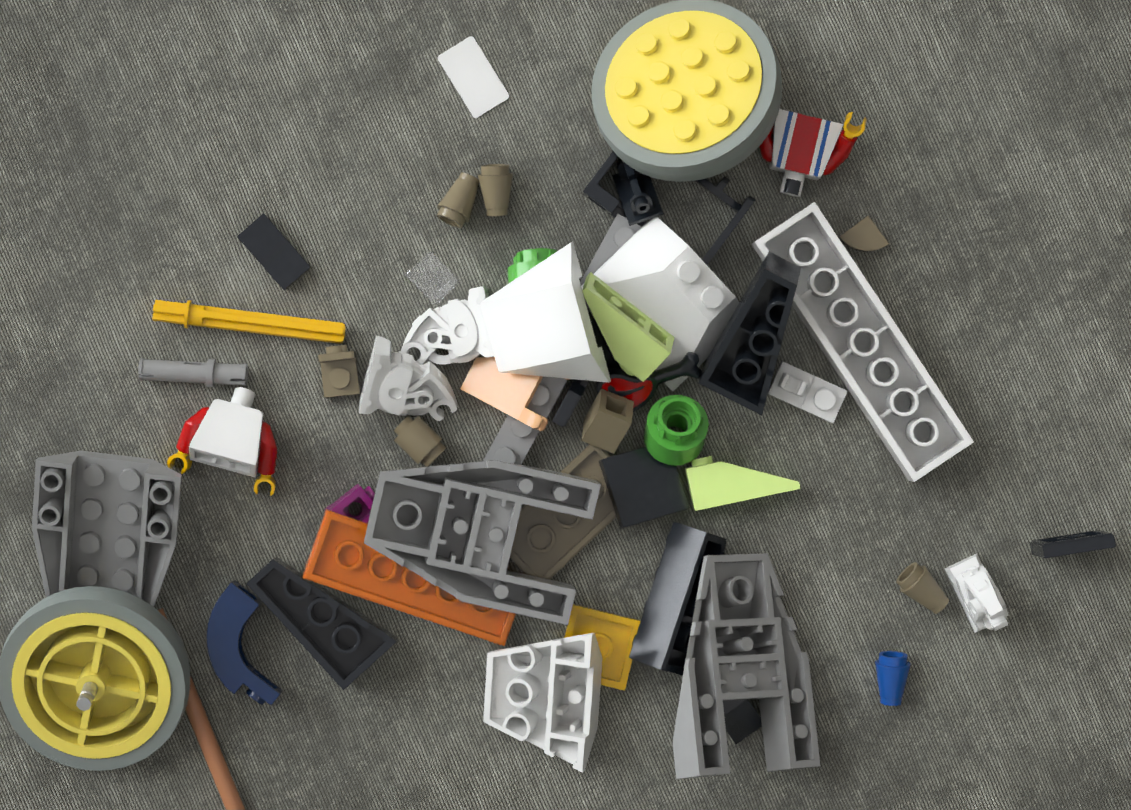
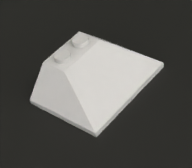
M658 217L652 218L644 224L594 273L600 280L674 336L671 354L656 370L680 362L688 352L698 354L699 362L697 366L699 367L708 358L739 304L736 296L693 249ZM681 376L664 382V384L671 391H674L689 376Z

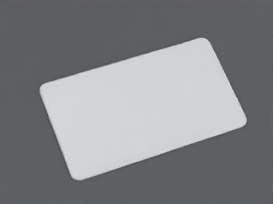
M474 37L466 38L438 56V61L474 118H478L509 98L508 92Z

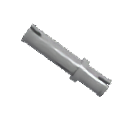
M140 358L138 374L141 375H139L138 379L139 381L206 383V387H215V384L247 386L248 364L217 363L216 359H208L207 362H188Z

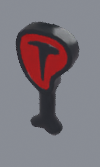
M688 352L683 360L655 370L644 382L636 376L628 375L621 367L608 368L611 382H597V394L601 389L632 400L634 401V412L650 401L660 384L681 376L699 379L702 374L701 369L697 366L699 356L696 353Z

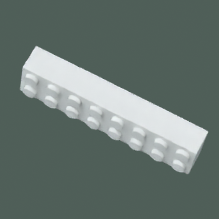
M815 202L751 244L762 261H764L770 251L801 267L792 306L908 481H917L974 443Z

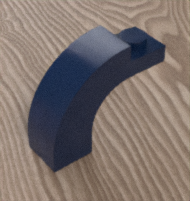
M234 580L221 594L211 612L207 627L208 655L216 675L230 692L235 694L244 684L248 687L246 693L253 700L261 705L265 701L272 705L283 690L249 663L242 646L244 628L263 602Z

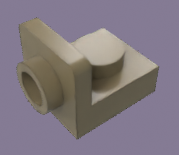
M347 345L326 347V354L318 355L321 364L324 398L361 394L356 351H347Z

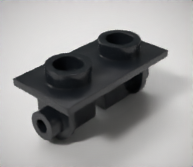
M619 159L617 164L619 173L612 175L629 226L664 215L651 177L636 171Z

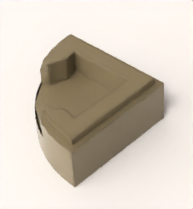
M866 216L838 237L848 247L860 251H875L889 244L869 216Z

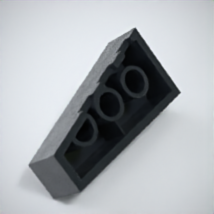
M770 251L768 252L706 359L699 384L762 416L801 267Z
M279 558L272 559L246 584L343 690L398 641V637L320 585L302 578L303 574Z

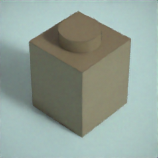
M601 389L584 417L581 441L595 448L615 453L632 424L634 401Z

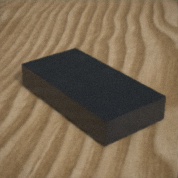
M264 213L237 236L284 291L312 268Z

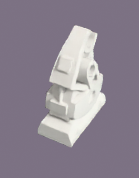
M480 286L469 289L468 300H449L448 304L435 309L429 308L421 316L419 315L412 323V328L405 338L401 351L409 354L411 348H418L421 356L417 362L422 365L428 360L440 365L466 363L474 360L480 354L485 358L494 357L480 302L489 297L488 288ZM438 348L447 349L449 354L439 355L435 351Z
M376 335L360 394L359 414H371L377 409L406 416V414L418 416L429 413L435 420L441 421L444 419V410L438 406L447 405L452 413L457 411V400L447 377L432 362L429 361L422 365L414 360L413 355L402 351L392 353L391 341Z
M974 554L944 568L974 633L985 628L997 631L1008 625L1006 620L1008 616L1006 604L988 571L981 563L978 554Z

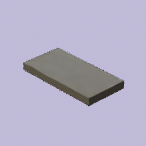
M589 444L560 471L570 475L597 480L601 484L593 520L529 505H524L521 508L510 558L525 574L551 579L616 518L599 464L600 460L611 457L605 450L595 448Z

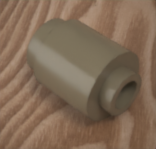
M408 415L394 429V432L398 435L394 442L417 464L421 462L425 467H429L447 448L441 443L442 438L419 415L414 420Z

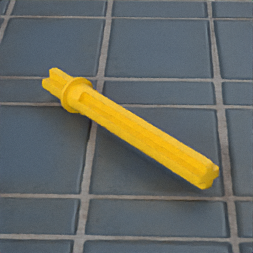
M155 300L153 305V321L184 324L186 329L189 328V325L338 344L343 343L346 327L344 323L195 305L192 304L191 300H187V303Z

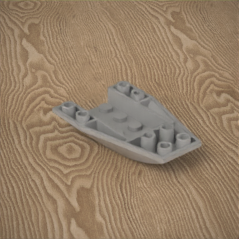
M75 451L37 458L35 465L32 532L45 597L76 587H106L134 595L154 607L177 544L182 475L153 459L98 452Z

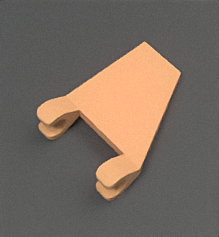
M477 357L460 388L462 391L539 431H544L548 424L547 418L527 408L543 376L500 373L495 357Z

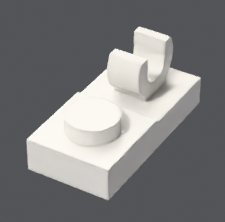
M782 361L768 394L833 423L848 391Z

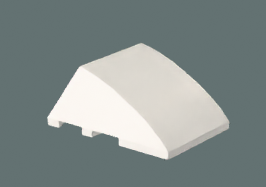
M573 241L480 302L500 373L611 382L602 347H597L579 281L582 273Z
M595 633L488 652L483 722L521 742L524 740L543 749L545 754L551 757L557 756L573 764L574 769L583 773L597 731L603 658Z

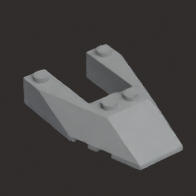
M498 460L380 471L364 544L418 574L426 581L438 586L461 602L568 625L576 589L572 584L507 570L522 504L593 520L601 484L593 479Z
M768 553L707 555L703 558L673 736L676 779L730 774L723 701L759 699L767 772L821 766L809 658L806 652L801 651L794 633L797 627L793 617H788L780 596H784Z

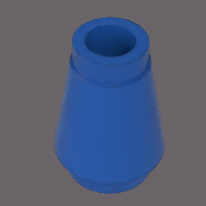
M883 651L879 653V660L875 661L880 703L883 705L898 706L902 703L911 665L907 662L908 655L906 653Z

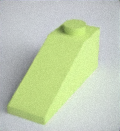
M590 272L585 279L582 292L615 361L619 363L622 370L628 375L636 376L644 382L671 354L674 336Z
M712 456L694 459L691 461L692 467L685 468L694 511L800 489L798 481L722 461L713 462Z

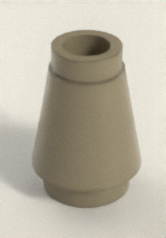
M509 164L481 165V174H478L487 216L508 215L513 173H510Z
M461 172L437 205L439 209L437 218L456 228H462L465 222H469L479 180L472 175Z
M914 562L907 566L897 578L896 583L901 587L900 592L928 610H931L934 614L942 611L949 602V598L926 566H920Z

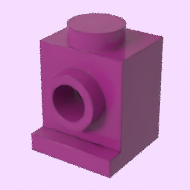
M356 484L334 503L328 505L324 511L328 509L368 523L375 492L370 486L363 490L359 484ZM353 502H358L361 505V511L356 515L350 514L348 511L349 505Z

